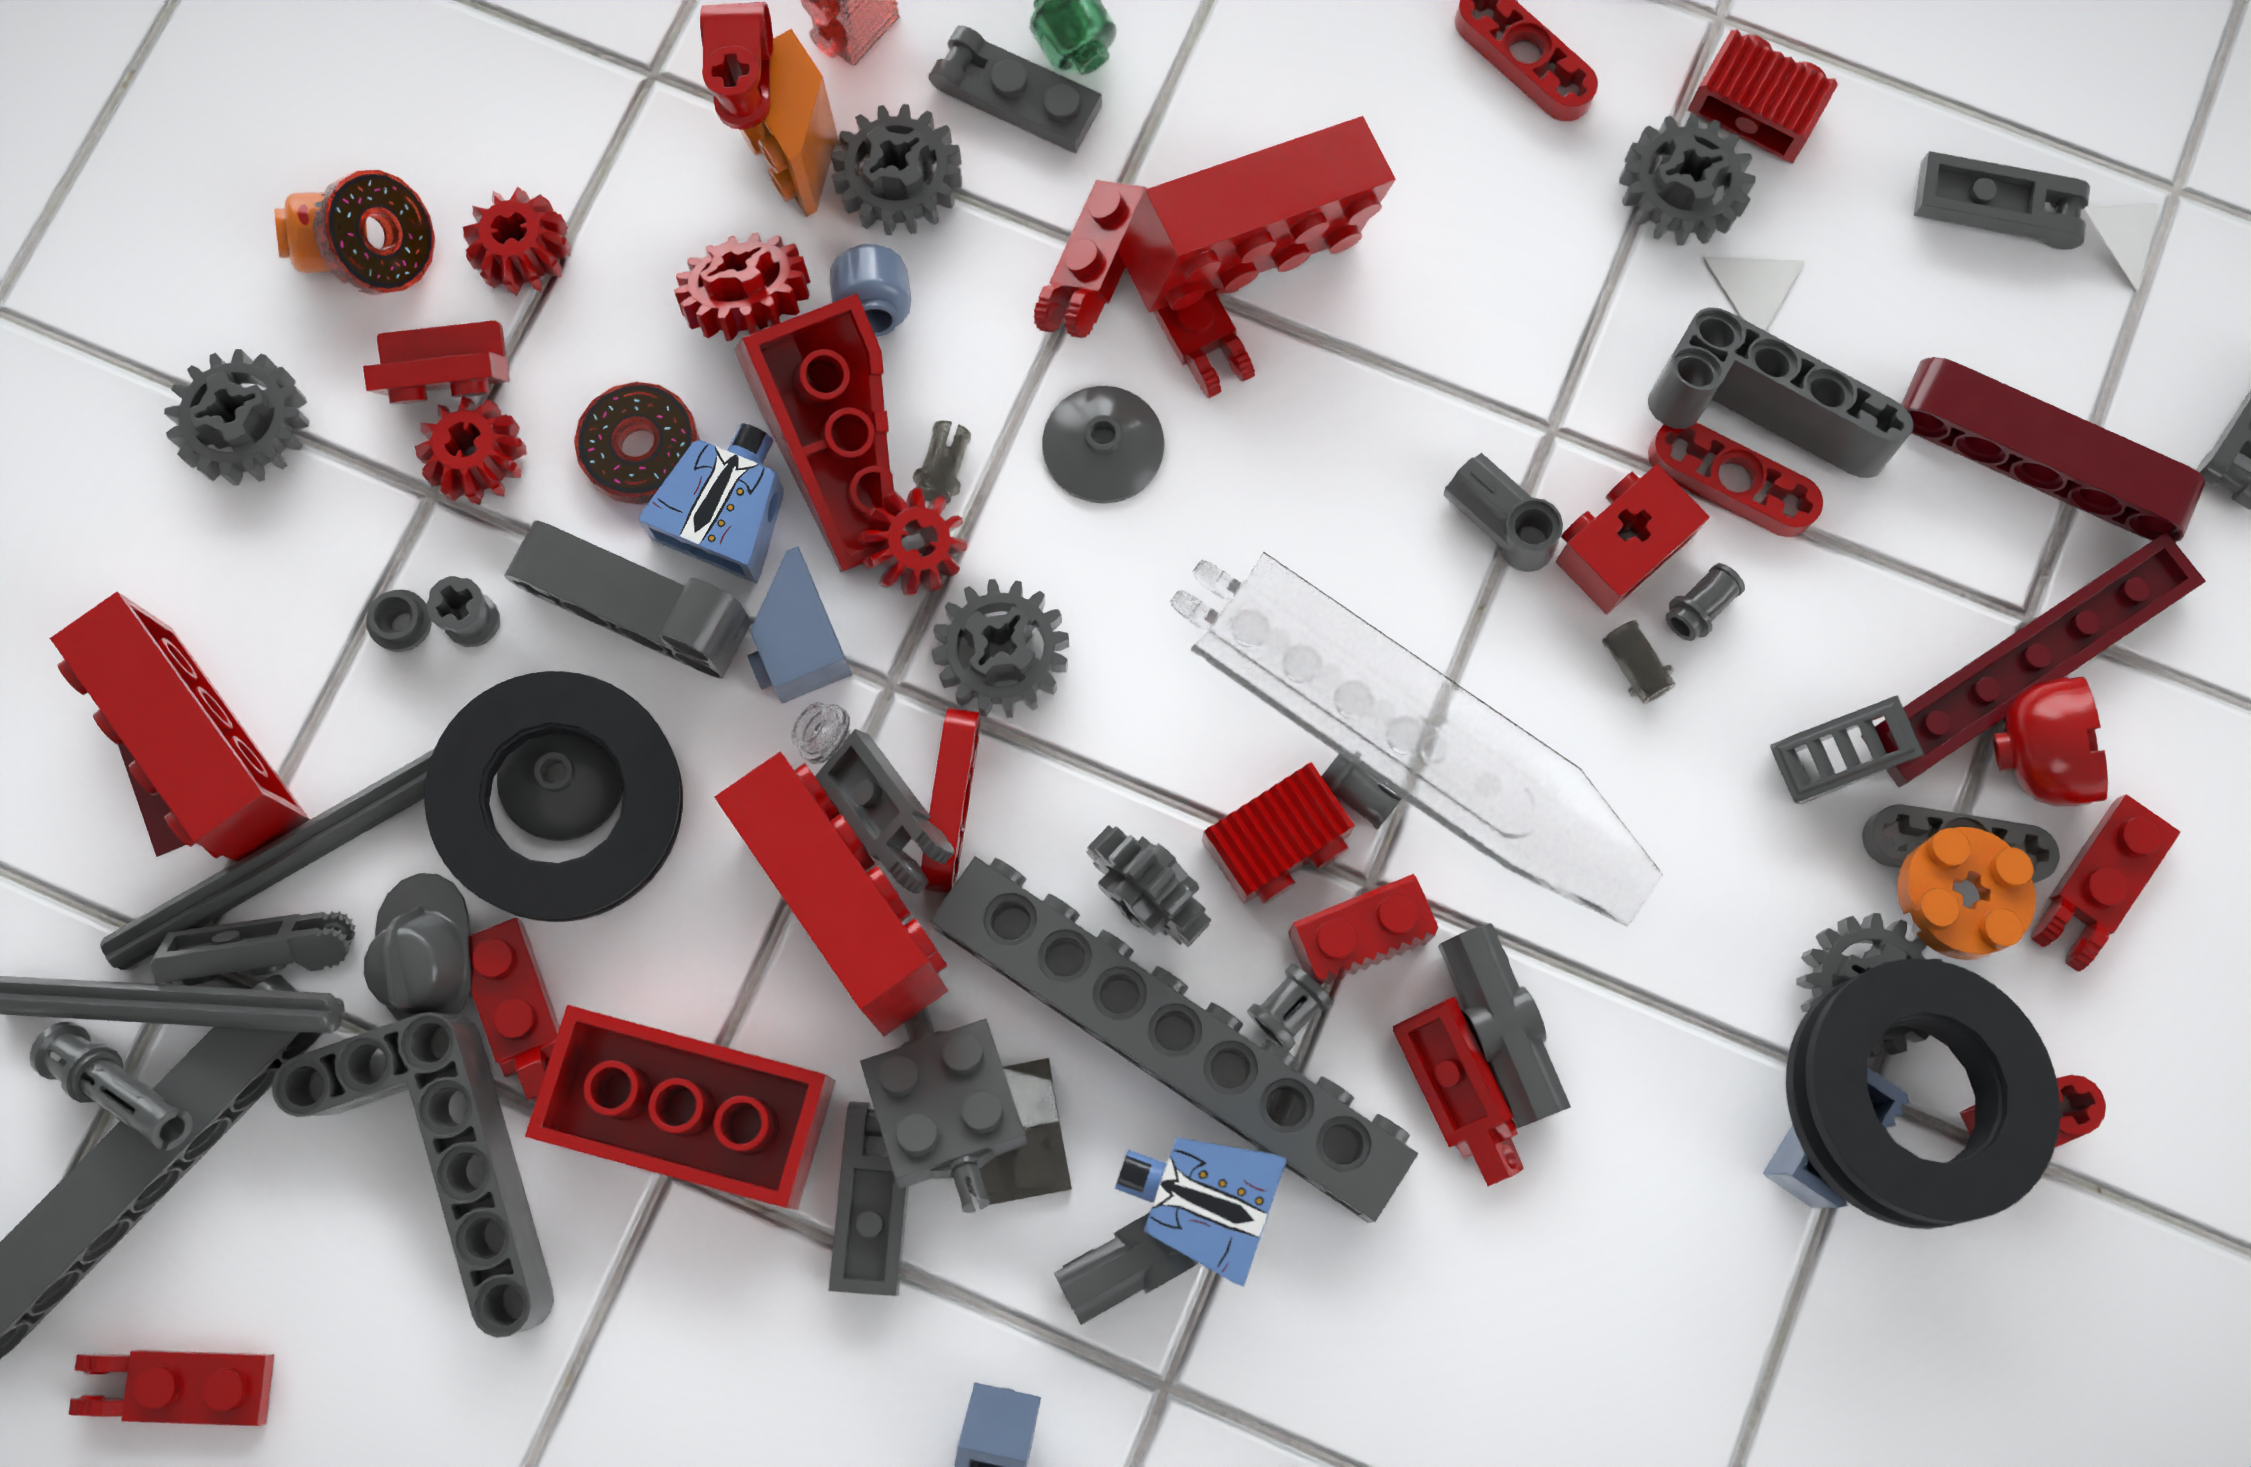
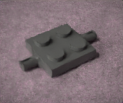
M926 1007L917 1013L920 1021L919 1024H916L914 1016L904 1023L910 1041H907L899 1048L860 1060V1064L899 1189L931 1178H953L962 1204V1211L973 1213L976 1210L969 1191L970 1186L974 1189L980 1210L986 1208L991 1202L979 1168H982L995 1156L1026 1146L1028 1142L987 1019L985 1018L949 1031L935 1032Z

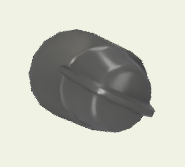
M415 874L401 880L387 893L377 914L375 939L370 943L364 958V977L368 989L399 1021L428 1012L459 1014L464 1009L471 992L472 967L470 960L469 916L465 898L453 882L439 874Z

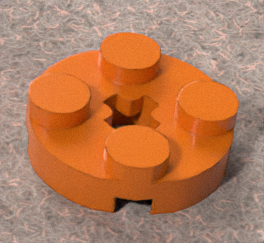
M1971 827L1942 829L1916 847L1903 861L1897 881L1898 902L1904 915L1910 912L1913 922L1921 930L1916 934L1931 949L1955 959H1980L2015 945L2021 940L2023 934L2027 932L2033 920L2036 906L2035 887L2031 879L2034 874V866L2030 857L2024 851L2010 847L2004 840L1992 833ZM1965 880L1970 881L1978 891L1979 900L1974 902L1970 908L1963 906V895L1953 891V883H1961Z

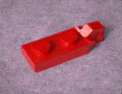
M515 917L469 935L472 967L471 992L495 1062L499 1064L504 1077L517 1074L527 1101L536 1102L560 1026L522 920Z
M1452 997L1392 1026L1394 1035L1448 1147L1450 1148L1455 1145L1464 1159L1473 1155L1487 1186L1502 1182L1522 1171L1524 1167L1512 1140V1137L1518 1135L1515 1123L1512 1120L1514 1117L1456 998Z

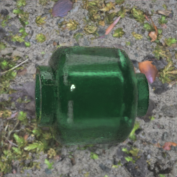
M1035 0L1033 2L1035 11L1031 15L1029 28L1047 60L1055 70L1060 72L1078 70L1081 75H1086L1097 70L1108 61L1110 57L1108 49L1115 40L1117 27L1101 0Z

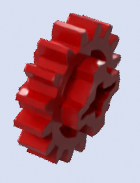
M753 233L747 242L739 243L735 236H730L727 242L717 246L711 244L705 246L707 256L703 259L690 257L687 260L690 271L677 273L676 280L679 287L674 289L681 313L685 316L688 327L691 330L701 327L702 333L706 338L714 336L721 330L726 341H733L739 331L747 330L750 335L769 326L779 324V317L782 314L797 315L800 312L797 301L809 299L810 294L807 284L811 283L804 257L799 255L797 246L794 243L784 246L781 236L778 235L773 236L764 243L761 241L759 233Z

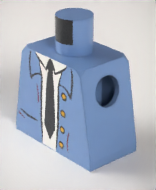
M741 423L727 450L702 440L693 442L649 501L638 519L652 541L757 584L763 570L784 494V489L777 473L762 465L774 442L773 438L755 426Z
M1176 1137L1167 1163L1128 1149L1115 1189L1153 1203L1144 1229L1146 1233L1229 1281L1244 1287L1287 1158L1270 1153Z

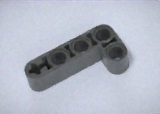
M1714 307L1702 309L1694 316L1650 391L1647 401L1649 410L1661 423L1672 428L1685 429L1693 426L1699 420L1710 401L1714 400L1859 478H1872L1879 475L1913 431L1911 415L1904 406L1894 399L1735 314Z
M538 520L533 521L504 574L508 581L542 600L718 679H723L751 625L749 616L735 597L706 581L692 577L688 579L686 585L680 584Z

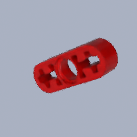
M1516 0L1459 1L1455 15V27L1459 35L1544 112L1559 121H1574L1583 117L1588 112L1598 88L1596 73L1582 58ZM1489 8L1494 12L1492 19L1486 15L1479 20L1472 16L1474 9L1481 13ZM1498 30L1503 34L1501 40L1496 39ZM1518 41L1532 42L1539 48L1542 57L1533 63L1520 62L1511 54L1510 46ZM1550 63L1555 65L1553 73L1550 70L1547 71ZM1573 83L1579 88L1577 94L1570 92L1565 97L1558 93L1559 86L1567 88Z
M1697 422L1685 429L1663 425L1649 445L1648 458L1652 467L1658 464L1679 486L1782 537L1800 535L1816 521L1822 512L1823 496L1818 486L1812 480ZM1677 439H1682L1688 443L1686 447L1687 454L1681 461L1675 460L1670 456L1673 449L1671 445ZM1711 452L1716 457L1707 467L1704 475L1697 471L1704 463L1703 460L1706 455ZM1729 463L1742 466L1750 476V488L1743 492H1734L1727 489L1719 478L1720 467ZM1766 481L1772 483V486L1765 493L1767 496L1761 503L1753 500ZM1789 494L1799 499L1796 506L1799 511L1793 517H1788L1783 513L1785 508L1783 500Z
M948 708L946 711L929 811L931 817L928 821L943 832L948 842L952 844L951 846L954 848L953 851L955 853L944 865L930 859L924 853L922 854L921 869L926 874L925 876L929 882L923 890L949 893L957 882L979 743L980 712Z

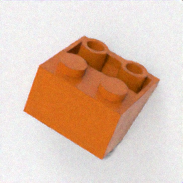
M789 29L773 38L771 107L769 114L759 125L754 128L740 130L755 156L763 152L772 167L768 169V174L783 200L788 202L795 198L806 217L818 210L831 163V154L834 152L838 135L823 75L793 30Z

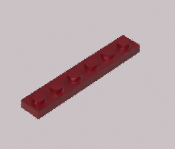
M2167 532L2163 533L1904 706L1925 755L1889 769L1887 773L1899 788L1907 784L2005 718L2008 709L2016 697L2028 688L2045 681L2067 676L2206 582L2170 535ZM1885 719L1876 725L1875 729L1886 753L1889 754L1899 750Z

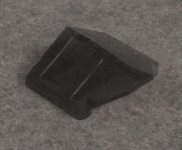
M1049 1058L1003 1066L1028 1145L997 1155L982 1168H979L987 1195L991 1200L989 1205L1072 1190ZM970 1186L969 1191L976 1197L973 1187Z

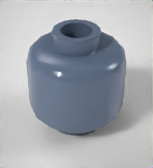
M861 244L849 248L836 257L830 267L829 275L832 303L857 293L875 337L887 335L904 322L910 313L912 299L908 270L899 254L890 248L877 244Z

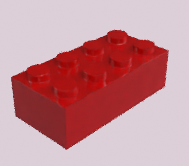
M1363 116L1145 189L1117 250L1148 313L1170 306L1172 310H1181L1193 305L1206 292L1224 286L1226 291H1234L1246 286L1259 273L1277 268L1278 272H1287L1300 266L1312 254L1328 249L1331 254H1336L1352 247L1362 238L1361 231L1369 219L1381 210V201L1396 181V178Z
M116 591L50 637V640L64 658L63 661L57 664L60 673L81 695L88 693L100 709L93 714L96 724L116 745L124 743L135 759L128 765L129 770L148 793L156 796L158 793L161 795L171 810L164 818L170 829L185 845L192 847L198 844L216 859L220 856H225L237 862L310 820L172 627Z
M780 751L714 796L858 1008L883 1037L949 991L938 975L948 965L916 918H913L905 925L902 924V921L909 917L911 913L879 866H875L866 873V870L875 865V862L846 819L839 813L827 796V793L806 763L794 770Z
M567 1005L524 1137L779 1207L798 1210L836 1080L820 1072Z

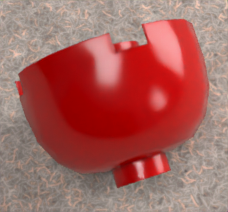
M2056 678L2031 686L2018 695L2008 709L2005 732L1993 734L1994 752L1999 771L2012 770L2020 789L2035 801L2051 806H2082L2107 799L2108 772L2105 750L2098 751L2095 729L2101 728L2093 694L2086 678Z

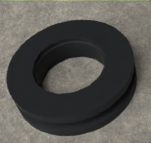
M544 671L517 676L498 683L475 697L457 713L442 733L432 753L426 774L424 805L427 825L435 848L444 864L464 887L480 899L516 916L537 921L568 922L597 916L616 908L640 892L655 877L671 853L677 839L683 812V786L676 757L666 736L651 714L637 700L616 686L592 676L565 671ZM553 733L582 736L604 748L618 766L624 789L620 817L607 839L585 856L560 863L530 860L512 850L497 832L489 805L493 778L507 755L530 739Z
M1915 958L1888 962L1830 989L1808 1010L1794 1034L1787 1059L1785 1084L1789 1114L1796 1136L1809 1161L1823 1180L1838 1195L1860 1211L1880 1221L1914 1229L1943 1228L1978 1220L2002 1212L2020 1201L2037 1184L2048 1167L2055 1150L2060 1125L2059 1088L2053 1064L2040 1035L2020 1007L1997 986L1980 975L1963 967L1933 959ZM1904 1026L1923 1030L1945 1044L1967 1072L1975 1095V1126L1965 1149L1951 1161L1942 1163L1921 1159L1896 1143L1876 1117L1867 1090L1868 1058L1878 1037L1890 1028Z

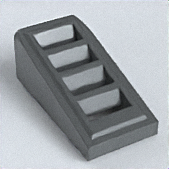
M1898 695L1770 744L1771 751L1795 804L1801 805L1925 755ZM1883 716L1899 750L1889 754L1886 753L1872 722ZM1859 727L1873 760L1861 764L1847 732ZM1832 737L1847 770L1835 773L1822 743ZM1808 748L1821 777L1820 780L1810 783L1797 754L1798 751Z

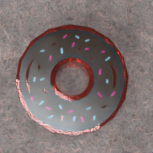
M381 170L355 171L328 184L321 195L325 196L321 201V208L315 211L313 228L318 251L331 273L343 283L350 282L354 287L362 289L359 290L360 292L371 296L405 291L419 282L432 263L435 245L431 215L419 194L401 178ZM368 217L375 219L383 229L384 243L381 249L375 248L366 237L364 228Z
M631 382L611 387L591 401L578 420L574 445L578 464L596 490L617 502L641 505L649 503L690 445L700 440L693 414L678 395L657 384ZM647 431L653 434V445L645 454L635 457L623 453V443L631 433Z

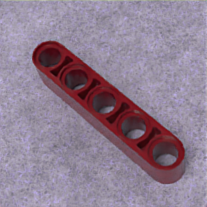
M1929 357L1921 360L1901 403L1912 417V434L2151 541L2165 532L2170 535L2174 542L2182 540L2205 486L2204 477L2188 465L1946 358Z

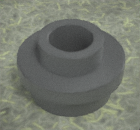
M398 589L379 595L372 602L368 610L366 624L369 635L379 646L388 651L405 652L416 648L427 638L432 626V620L429 618L426 610L427 603L419 595L409 590ZM401 614H410L408 626L402 631H393L392 624L394 619Z

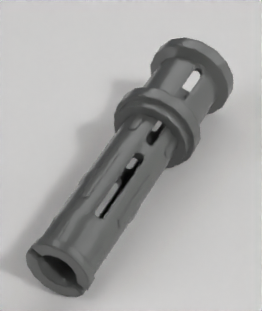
M59 1022L49 1026L39 1034L32 1044L29 1055L30 1065L37 1074L49 1080L61 1081L62 1089L73 1100L81 1103L96 1102L118 1120L124 1122L149 1140L155 1148L160 1150L162 1147L165 1151L172 1150L182 1144L190 1134L193 1122L188 1111L177 1107L154 1091L149 1085L141 1082L124 1070L122 1058L118 1052L105 1044H93L88 1032L80 1025L73 1022ZM51 1051L61 1057L58 1062L50 1056Z

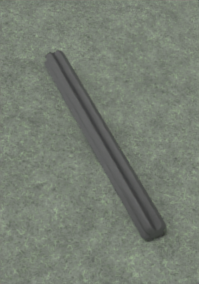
M434 749L104 937L100 947L106 960L113 968L120 970L130 968L156 953L168 932L195 929L205 925L424 799L426 774Z
M0 976V1014L332 1033L340 1028L341 1016L345 1011L343 1000L335 998L331 993Z

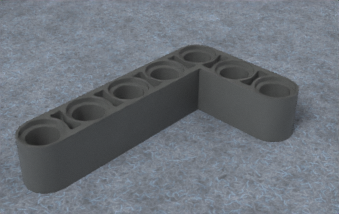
M421 1013L304 1053L284 1062L275 1073L272 1082V1094L277 1106L286 1114L295 1117L335 1115L409 1090L471 1315L477 1327L485 1334L499 1338L532 1329L544 1322L550 1314L554 1302L553 1288L481 1035L475 1023L466 1016L459 1014ZM442 1026L449 1036V1046L446 1054L439 1060L432 1051L431 1040L436 1030ZM380 1049L386 1058V1068L382 1077L377 1081L370 1072V1060L374 1052ZM318 1071L323 1079V1090L321 1096L315 1102L309 1094L308 1084L313 1073ZM457 1090L462 1092L467 1100V1112L459 1124L452 1119L449 1113L450 1099ZM474 1154L482 1159L486 1170L484 1182L478 1189L470 1183L467 1177V1165ZM491 1219L500 1224L504 1232L503 1247L498 1254L489 1249L485 1242L486 1226ZM509 1285L517 1289L523 1299V1309L518 1319L512 1318L503 1306V1295Z

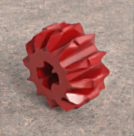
M517 186L510 200H504L501 194L492 190L491 202L493 205L488 209L472 205V215L477 223L462 227L463 237L469 245L465 250L466 258L473 269L480 271V276L484 282L492 286L493 289L503 284L509 293L517 296L524 283L529 282L534 290L542 292L543 281L541 277L545 274L561 277L562 268L557 260L571 256V246L565 237L568 234V226L562 215L557 214L556 211L553 212L554 209L550 201L541 194L530 199L527 192Z
M462 395L458 410L455 412H451L445 405L438 404L437 412L441 420L437 424L420 423L421 432L428 440L414 446L416 456L425 464L422 468L423 477L431 486H440V491L447 499L457 501L465 493V496L472 504L481 505L484 492L489 488L497 496L505 497V487L501 481L504 477L522 478V470L514 460L527 455L526 445L521 438L516 437L520 433V427L511 415H502L498 405L488 399L477 408V405L471 398ZM475 446L477 450L468 456L466 451L470 447Z
M913 488L909 491L906 503L896 491H893L884 497L886 511L872 507L866 513L865 517L868 522L877 530L863 531L859 534L858 542L864 546L876 547L877 552L864 559L863 565L866 569H873L881 563L884 565L886 570L880 577V586L885 589L889 588L901 576V589L905 596L915 595L919 589L920 581L932 593L942 587L940 573L952 577L959 572L960 566L949 554L964 552L967 550V542L961 538L950 537V532L961 526L963 521L959 515L952 516L947 520L940 516L946 507V498L938 496L926 508L925 495L921 488ZM920 534L925 545L918 549L906 551L902 546L901 539L908 535Z

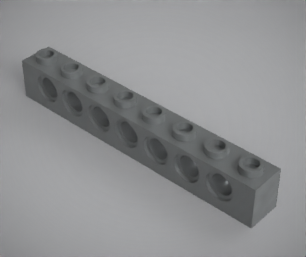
M974 856L930 919L933 928L1262 1152L1287 1158L1285 1164L1287 1169L1365 1222L1374 1223L1377 1221L1419 1154L1406 1145L1410 1138V1134L1380 1114H1376L1371 1122L1349 1106L1354 1097L1349 1092L1323 1076L1315 1084L1295 1071L1294 1068L1299 1060L1276 1043L1265 1039L1261 1047L1239 1033L1243 1023L1233 1014L1212 1002L1204 1010L1186 998L1184 994L1189 987L1175 975L1159 966H1156L1152 973H1149L1131 961L1130 957L1134 950L1115 935L1102 929L1099 935L1095 937L1077 925L1075 922L1080 917V914L1074 908L1050 893L1042 901L1022 888L1027 879L1006 862L995 857L991 864L988 865ZM1012 908L1022 910L1030 918L1029 928L1024 935L1017 939L1008 940L1001 938L994 932V922L1001 912ZM1070 944L1080 949L1085 957L1084 963L1077 973L1071 976H1059L1048 968L1047 958L1050 952L1059 945ZM1124 980L1136 988L1139 1000L1132 1010L1126 1013H1114L1103 1005L1100 999L1102 990L1112 981ZM1171 1016L1186 1020L1193 1031V1040L1190 1045L1178 1051L1164 1048L1158 1042L1155 1035L1156 1026L1161 1020ZM1222 1053H1233L1241 1057L1248 1071L1245 1083L1237 1088H1225L1219 1085L1211 1074L1212 1060ZM1284 1089L1298 1096L1302 1104V1116L1297 1124L1282 1126L1270 1118L1267 1112V1100L1272 1092ZM1331 1127H1344L1351 1131L1357 1140V1154L1349 1164L1333 1162L1324 1151L1323 1139Z

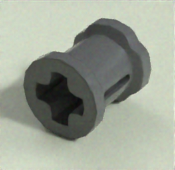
M449 576L439 580L431 588L426 604L428 616L440 629L445 630V633L456 644L464 647H478L487 643L495 636L500 626V613L497 605L487 595H484L482 590L471 579ZM466 605V610L469 614L462 619L458 610Z
M1293 963L1284 971L1287 978L1261 1005L1253 1003L1246 1011L1263 1032L1288 1052L1296 1044L1294 1036L1319 1010L1327 1012L1334 1004L1328 993L1309 974Z

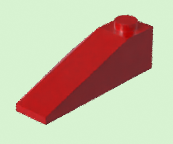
M856 293L742 337L734 348L756 403L840 572L862 564L864 559L877 552L876 547L860 544L858 542L859 534L863 531L877 530L868 522L865 515L872 507L886 511L884 497L894 491L887 442V432H889L888 416L884 408L882 374L884 370L882 351L859 296Z

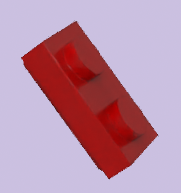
M495 320L380 333L377 336L380 364L363 366L366 391L388 396L389 404L428 401L427 391L445 389L451 390V397L490 394L489 384L510 382L503 327L500 322Z

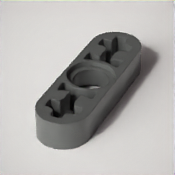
M1903 804L1888 806L1871 816L1866 822L1862 833L1863 845L1869 856L1882 865L1901 868L1907 855L1923 842L1910 841L1895 850L1893 839L1883 836V830L1893 825L1895 821L1899 822V832L1905 835L1919 837L1930 831L1927 839L1942 829L1971 827L1994 834L2004 840L2010 847L2015 848L2025 842L2026 852L2036 855L2037 863L2033 864L2034 874L2031 878L2033 884L2050 877L2055 872L2060 858L2059 848L2055 839L2041 827Z

